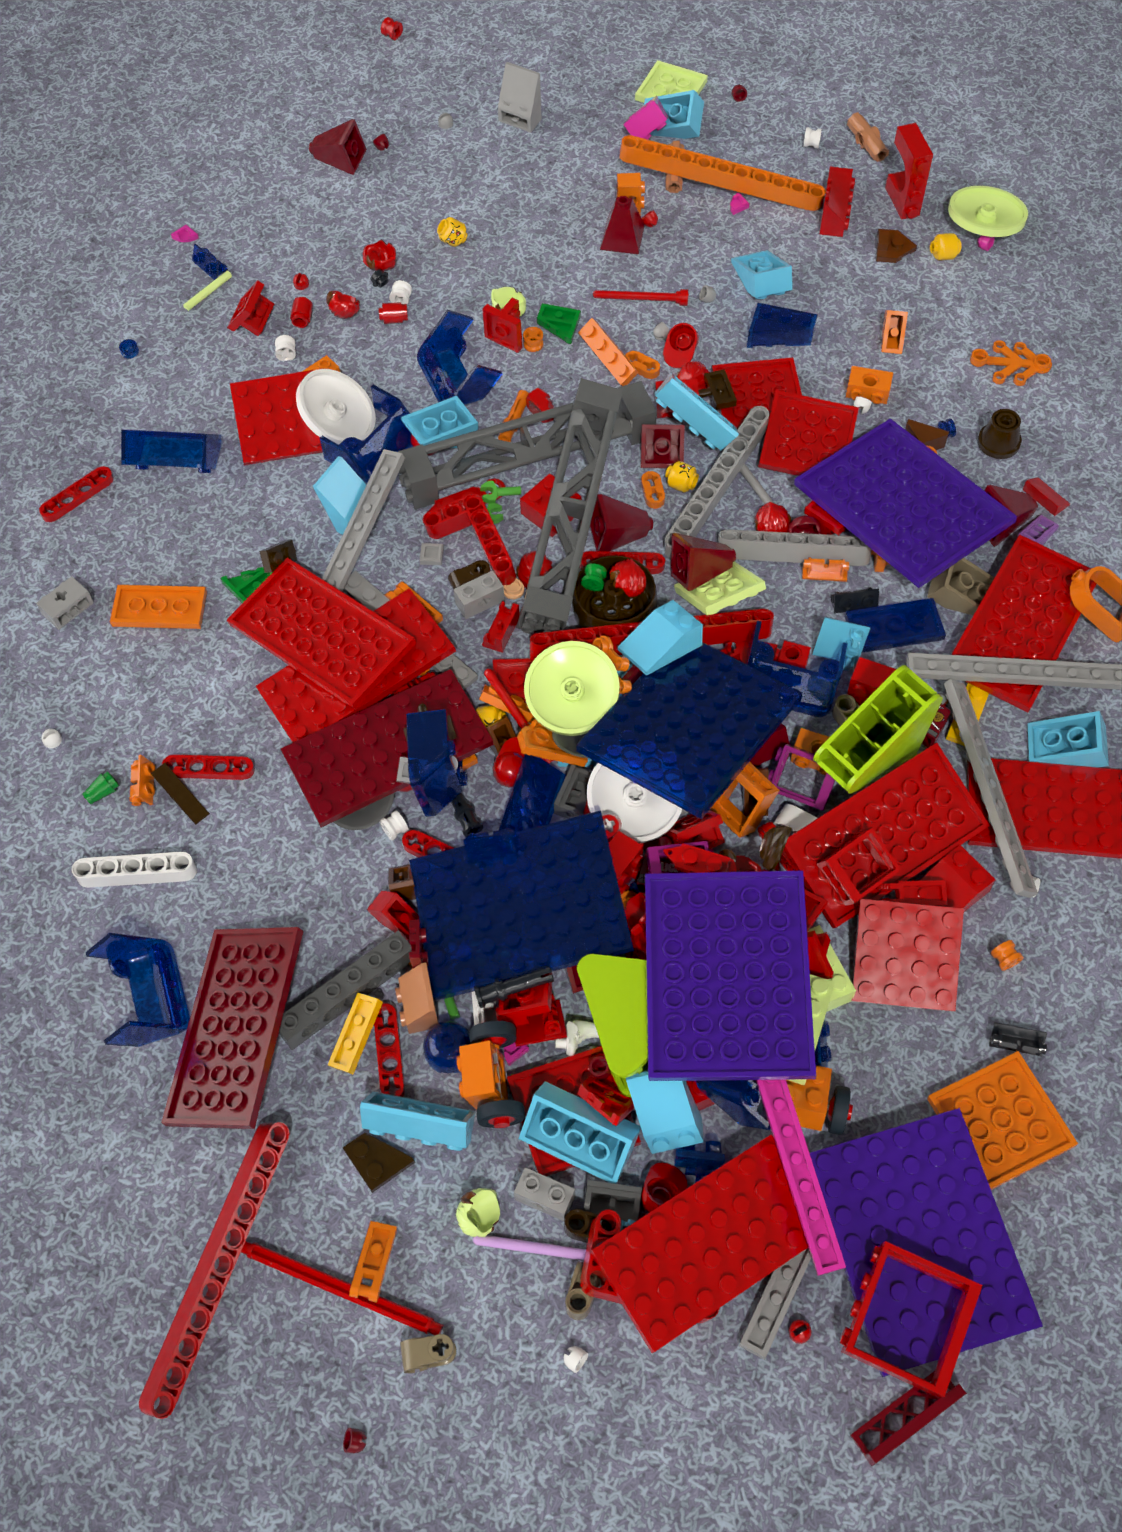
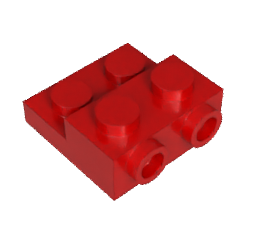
M538 969L503 976L501 979L505 981ZM552 972L542 975V977L552 975ZM552 982L508 995L506 1001L502 1002L499 1000V1007L496 1008L497 1020L511 1022L516 1027L530 1024V1016L551 1012Z

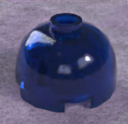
M454 1021L439 1022L431 1027L425 1036L423 1051L425 1060L432 1069L438 1073L443 1072L447 1074L460 1072L457 1066V1056H460L459 1046L471 1044L468 1029Z

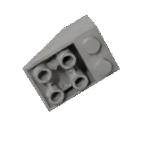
M506 62L498 103V118L500 122L530 133L534 130L542 119L540 73Z

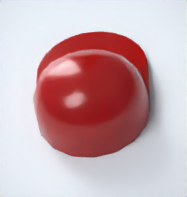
M679 323L669 331L663 350L664 360L669 366L682 368L685 363L691 362L695 349L699 343V335L692 325Z
M517 737L508 739L502 745L492 769L495 780L501 786L508 788L523 784L528 777L535 756L521 753Z
M656 1163L651 1166L641 1191V1203L649 1213L687 1189V1179L683 1172L668 1163Z

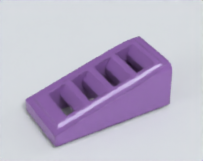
M1040 515L1019 534L1043 545L1058 529L1059 525ZM1038 524H1041L1048 530L1043 529L1042 527L1038 526Z

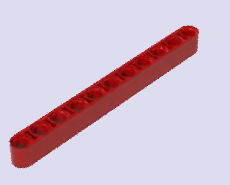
M753 609L693 617L703 624L702 646L724 644L729 641L733 643L769 638L772 634L774 613L768 609ZM642 622L533 634L530 637V660L533 662L540 653L555 644L567 641H580L592 645L593 641L601 636H608L612 641L613 650L618 655H623L618 651V646Z
M265 1122L260 1124L255 1131L140 1396L139 1408L145 1415L159 1419L167 1418L172 1414L289 1140V1129L282 1122ZM272 1129H273V1131H274V1138H273V1139H271V1131H272ZM261 1155H263L264 1159L262 1165L260 1164ZM250 1180L253 1182L251 1190L249 1189ZM241 1205L242 1212L238 1216V1207ZM230 1232L231 1237L229 1242L227 1243L226 1236L227 1233ZM218 1258L219 1266L217 1269H215L214 1264L216 1259ZM207 1285V1294L203 1296V1289ZM195 1312L196 1319L195 1322L191 1324V1317ZM183 1340L184 1347L182 1351L179 1352V1344ZM169 1369H172V1375L167 1381V1372ZM159 1397V1406L156 1409H154V1403L156 1399Z

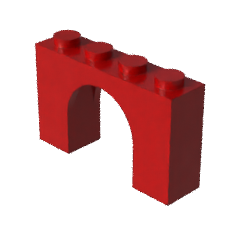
M917 123L897 126L894 143L903 159L905 171L888 174L885 187L901 220L920 216L933 153Z

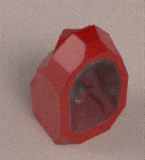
M536 388L528 393L526 406L532 414L554 408L550 395L543 389ZM554 418L543 420L541 422L547 423L553 421Z

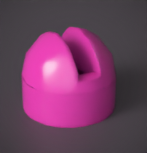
M981 235L978 238L979 248L988 251L993 246L995 237Z

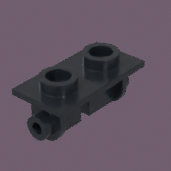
M868 587V589L856 590L854 592H835V594L831 595V603H834V614L878 608L879 588L872 589Z
M994 1022L989 1046L1042 1057V1054L1045 1055L1047 1050V1044H1045L1047 1032Z

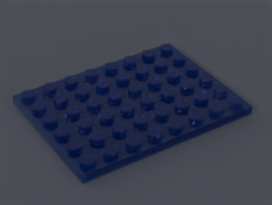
M702 642V646L646 676L643 673L632 685L631 691L624 693L579 741L576 751L702 819L800 702L803 692Z
M601 810L409 860L414 880L421 928H426L427 942H423L424 950L428 951L429 966L427 967L432 995L435 1001L475 991L474 986L479 985L482 987L492 984L498 978L505 981L550 966L551 971L576 966L588 954L616 956L634 951Z

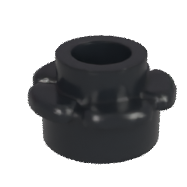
M382 269L375 271L370 278L373 286L381 288L389 281L388 272H384Z

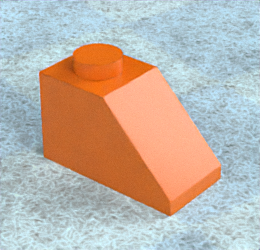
M885 310L881 352L902 354L908 312Z

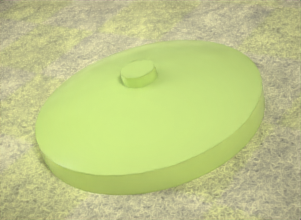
M989 186L962 188L951 196L948 206L949 215L956 224L972 233L989 237H1005L1016 234L1024 228L1028 218L1027 207L1018 197L1005 190Z
M580 641L561 642L540 653L530 665L524 684L526 703L537 722L554 733L566 736L583 735L602 726L613 714L620 696L619 677L611 659L599 648Z

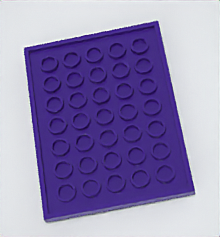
M891 418L794 480V485L918 588L1010 527L1017 519L1014 513Z
M803 871L645 874L649 1081L816 1079Z
M960 1108L809 1153L833 1228L835 1229L834 1231L846 1265L844 1270L855 1300L860 1301L863 1290L860 1289L861 1281L866 1272L870 1274L873 1263L870 1262V1257L874 1247H880V1244L887 1241L983 1285L960 1353L1043 1327ZM887 1257L863 1321L874 1356L903 1370L939 1360L962 1291ZM880 1371L882 1377L889 1375Z

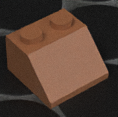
M421 963L399 977L400 987L395 988L398 1003L402 1002L404 1011L399 1012L402 1027L407 1026L409 1034L439 1028L427 964Z

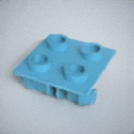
M824 617L812 655L840 661L841 668L849 671L859 660L870 627Z

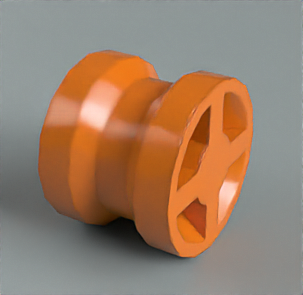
M538 327L525 329L523 332L524 348L529 352H538L544 345L543 331Z
M1012 940L1003 942L991 951L993 958L998 959L1000 962L999 967L1002 971L1017 965L1024 958L1020 952L1015 950V944Z

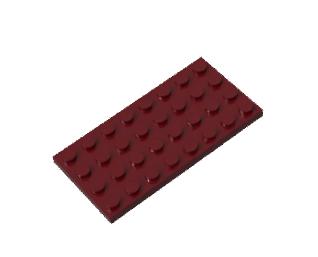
M449 669L280 749L317 822L322 828L411 785L396 782L400 757L439 763L443 756L452 755L459 762L493 746L494 743L453 671ZM424 703L427 706L431 720L450 715L456 739L412 752L409 751L403 728L421 723L419 713L417 712L419 704ZM450 760L444 762L445 768L453 765Z
M299 927L214 930L161 1121L163 1125L167 1127L255 1129L304 932Z

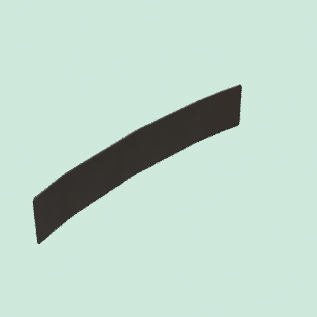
M166 763L151 773L195 825L210 814Z

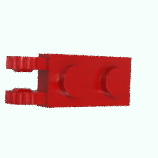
M946 880L898 881L881 884L877 887V891L895 890L896 899L884 898L880 901L932 906L948 905Z

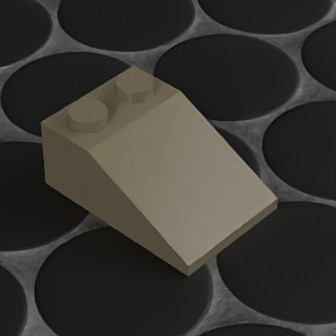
M963 558L932 579L927 597L946 609L974 615L994 577Z

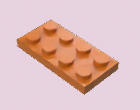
M117 585L110 624L112 627L201 629L207 596L206 587Z

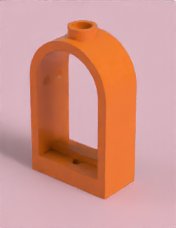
M1096 566L1085 572L1082 569L1077 570L1071 577L1072 582L1070 585V596L1074 606L1112 641L1116 643L1122 641V613L1117 620L1093 598L1089 589V580L1091 579L1122 606V580L1110 569L1102 566Z

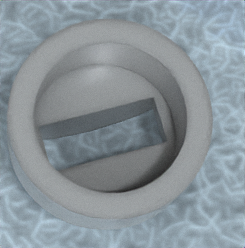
M442 113L438 118L439 127L442 129L451 128L453 126L452 116L448 113Z
M704 285L700 291L699 299L700 301L710 303L715 300L716 292L714 288Z
M661 322L654 328L655 339H667L670 330L665 323Z

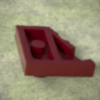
M419 919L409 920V943L411 945L409 959L412 968L421 963H426L428 967V951L423 950V943H427L426 928L421 927Z

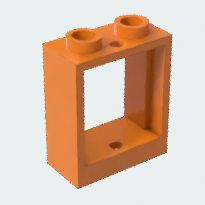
M745 758L730 765L707 806L713 812L720 814L722 821L733 833L741 838L755 832L780 790ZM738 782L758 800L748 818L729 800Z

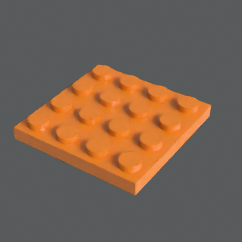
M1019 1051L927 1097L936 1115L960 1108L991 1190L1078 1145V1142Z

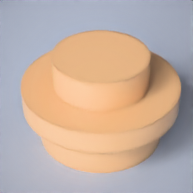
M517 578L512 584L503 585L504 596L508 599H518L524 594V585Z

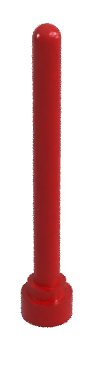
M680 289L676 293L595 290L593 297L599 299L676 301L680 306H688L689 289Z
M486 669L484 671L485 677L519 727L523 729L525 726H529L530 724L493 670ZM538 757L537 761L544 768L554 760Z

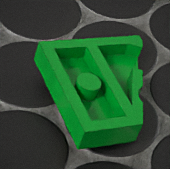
M542 303L537 316V324L566 343L572 344L581 317V310Z
M260 567L253 571L240 572L241 576L229 579L227 576H223L220 579L222 584L243 603L273 572L265 573L264 568Z

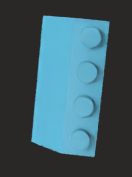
M672 372L655 392L656 402L663 408L668 406L674 411L672 415L680 422L685 420L690 425L688 428L695 435H703L706 438L705 443L712 449L717 447L721 451L739 435L736 426Z
M545 1081L533 1096L518 1139L609 1183L617 1184L633 1151L641 1126L626 1119H623L615 1126L584 1099Z
M372 1092L360 1104L362 1128L369 1129L371 1134H394L395 1138L399 1140L420 1139L422 1144L431 1146L437 1143L445 1144L448 1149L456 1151L467 1148L471 1142L476 1111L379 1092Z

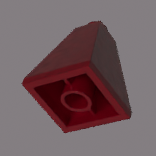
M351 119L315 136L313 141L309 143V151L315 159L352 175L355 174L367 150L355 119Z
M627 196L616 197L606 221L600 250L639 254L645 225L632 198Z
M987 485L984 491L1017 516L1014 524L989 540L994 547L1029 520L1037 510L1038 504L1036 500L1032 499L1028 493L994 485Z
M603 494L597 495L590 524L596 551H612L647 536L648 532L653 529V519L648 516L647 511Z
M672 533L671 576L688 591L696 589L733 567V562L736 561L735 550L726 544Z

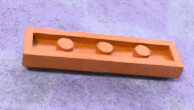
M591 318L578 332L620 385H628L639 373L595 319Z

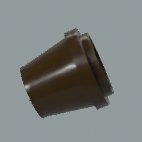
M1010 409L995 411L987 425L979 432L977 442L980 450L987 456L995 459H1007L1014 456L1019 451L1022 443L1020 416Z

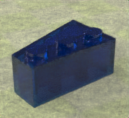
M757 303L748 333L747 348H753V346L772 347L773 345H785V347L810 346L815 333L818 314Z

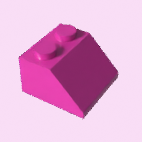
M656 95L631 115L623 125L630 135L648 140L652 136L650 133L654 129L659 131L667 124L665 121L668 119V115Z

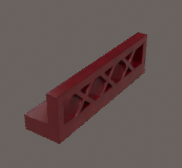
M935 1371L924 1378V1380L931 1382ZM951 1380L948 1385L949 1391L945 1394V1397L941 1398L929 1395L927 1392L925 1394L919 1393L920 1389L912 1387L853 1432L850 1437L869 1464L873 1466L967 1393L960 1384L955 1386ZM911 1396L925 1398L924 1411L920 1414L907 1412L908 1398ZM929 1399L937 1400L928 1407ZM903 1403V1411L895 1409ZM895 1413L902 1415V1424L898 1431L884 1429L885 1416L887 1414ZM906 1416L914 1417L906 1424ZM881 1420L880 1428L873 1427L874 1424ZM867 1430L880 1432L879 1445L869 1452L859 1436ZM884 1433L891 1434L889 1438L883 1441Z

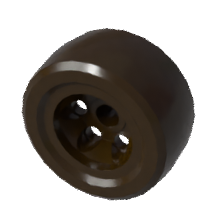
M611 555L600 557L589 563L599 564L607 570V576L603 579L604 587L601 591H591L582 586V578L586 575L584 573V566L578 574L572 600L575 620L579 627L588 628L643 622L657 609V589L650 571L643 564L634 560L646 575V587L642 594L628 597L621 588L613 586L614 579H610V570L616 563L632 558ZM597 601H602L603 604H601V605H596V602H597ZM630 605L632 608L627 610L624 609V606ZM609 610H614V611H616V613H615V614H609L608 611H609Z

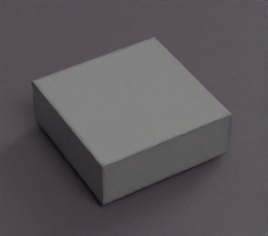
M422 543L420 565H442L444 545Z

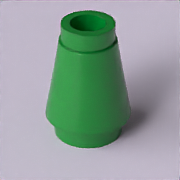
M107 771L104 774L100 773L82 795L90 804H93L116 792L115 789L120 785Z

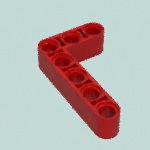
M469 494L425 513L422 519L427 534L432 539H440L472 526L492 571H494L502 585H510L516 580L512 560L480 495Z
M606 1209L591 1223L580 1286L586 1295L621 1304L590 1253L596 1246L620 1232V1216L615 1211ZM601 1219H606L610 1222L611 1231H606L601 1227ZM591 1274H595L600 1278V1288H596L591 1284ZM719 1309L698 1323H705L718 1314Z

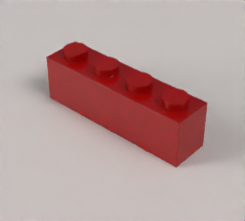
M830 166L820 235L843 237L844 230H848L850 218H846V216L850 217L852 206L848 203H852L854 192L850 191V189L854 190L855 178L852 177L853 169Z

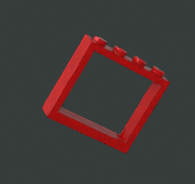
M885 1241L880 1244V1247L875 1246L872 1251L870 1262L873 1263L870 1274L866 1272L861 1281L860 1289L863 1290L860 1301L856 1299L851 1308L850 1316L854 1318L850 1328L845 1327L839 1342L843 1345L841 1352L935 1397H945L983 1285ZM887 1257L962 1291L931 1382L854 1347Z

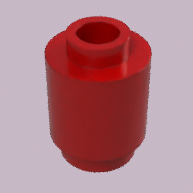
M297 297L293 300L290 319L292 324L298 328H305L311 320L313 303L306 297Z
M401 302L382 303V308H379V319L384 320V324L407 321V304H401Z

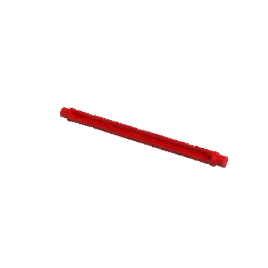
M245 1241L241 1253L247 1255L249 1259L263 1263L424 1332L427 1335L429 1333L438 1335L442 1332L444 1325L434 1321L432 1317L423 1315L379 1296L378 1302L369 1301L368 1297L363 1296L358 1298L350 1297V1283L261 1246L256 1242L250 1243Z

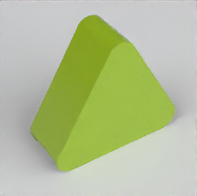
M902 665L823 743L815 753L813 760L848 793L864 789L917 754L943 697L910 670V668Z
M588 954L579 961L577 972L608 1067L619 1091L623 1095L631 1097L626 1077L648 1071L647 960Z

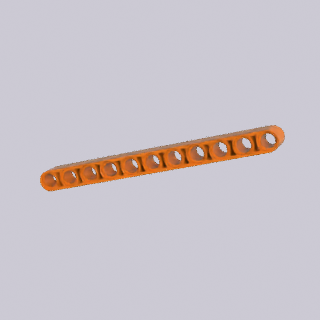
M627 135L621 141L619 157L626 163L810 211L819 210L826 194L825 188L819 184L644 138Z

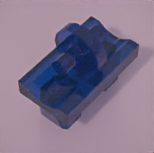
M706 1141L705 1152L695 1151V1144L676 1149L674 1166L684 1167L685 1175L695 1176L696 1183L701 1180V1176L706 1177L712 1171L723 1166L725 1154H722L719 1141Z

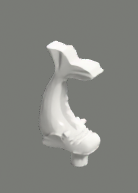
M582 1020L568 1021L566 1025L567 1037L555 1039V1048L566 1049V1055L573 1056L578 1048V1044L583 1040L599 1038L595 1024Z

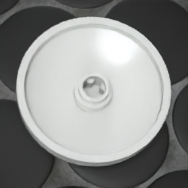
M318 369L307 374L299 384L296 392L298 411L306 425L320 438L334 445L350 447L362 443L372 433L376 422L374 406L365 390L352 378L335 370Z
M625 746L608 753L594 767L587 785V803L594 821L604 815L614 814L621 820L622 828L620 832L638 843L655 840L667 833L677 822L684 805L685 788L679 770L666 755L646 746ZM606 819L607 824L600 829L603 831L610 829L613 832L615 822Z

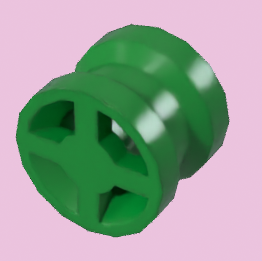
M599 564L586 565L584 570L586 575L581 581L582 586L591 591H601L604 587L603 579L607 576L606 568Z

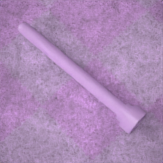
M489 1235L486 1237H473L475 1245L577 1260H584L586 1249Z

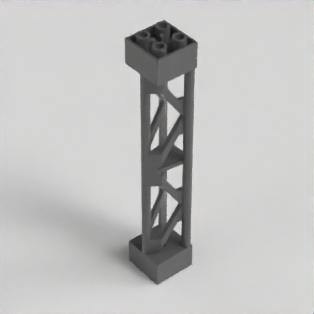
M583 378L580 379L533 567L516 628L521 629L525 633L564 630L622 397L623 390ZM592 429L601 432L599 440H596ZM576 435L588 465L570 481L563 483L574 436ZM582 488L587 489L585 501L570 498ZM568 516L580 520L577 532H574ZM554 525L566 557L546 575L540 576L551 528ZM560 579L565 581L562 594L547 591Z
M642 381L618 387L623 392L611 440L627 435L631 445L641 443L642 424H656L657 411ZM573 403L425 446L421 444L398 451L405 457L399 470L400 475L398 476L401 486L406 488L405 495L408 503H412L415 510L435 504L434 501L439 499V490L561 455L563 445H559L565 440L567 428H561L569 420ZM550 418L555 419L556 422L544 435L531 438L526 425ZM520 427V442L511 443L494 439L493 435ZM592 429L596 440H599L601 432ZM579 440L573 442L571 452L582 449ZM475 444L496 448L463 458ZM457 446L458 451L447 463L432 467L427 454ZM510 452L515 455V457L500 456ZM476 462L500 463L463 474Z

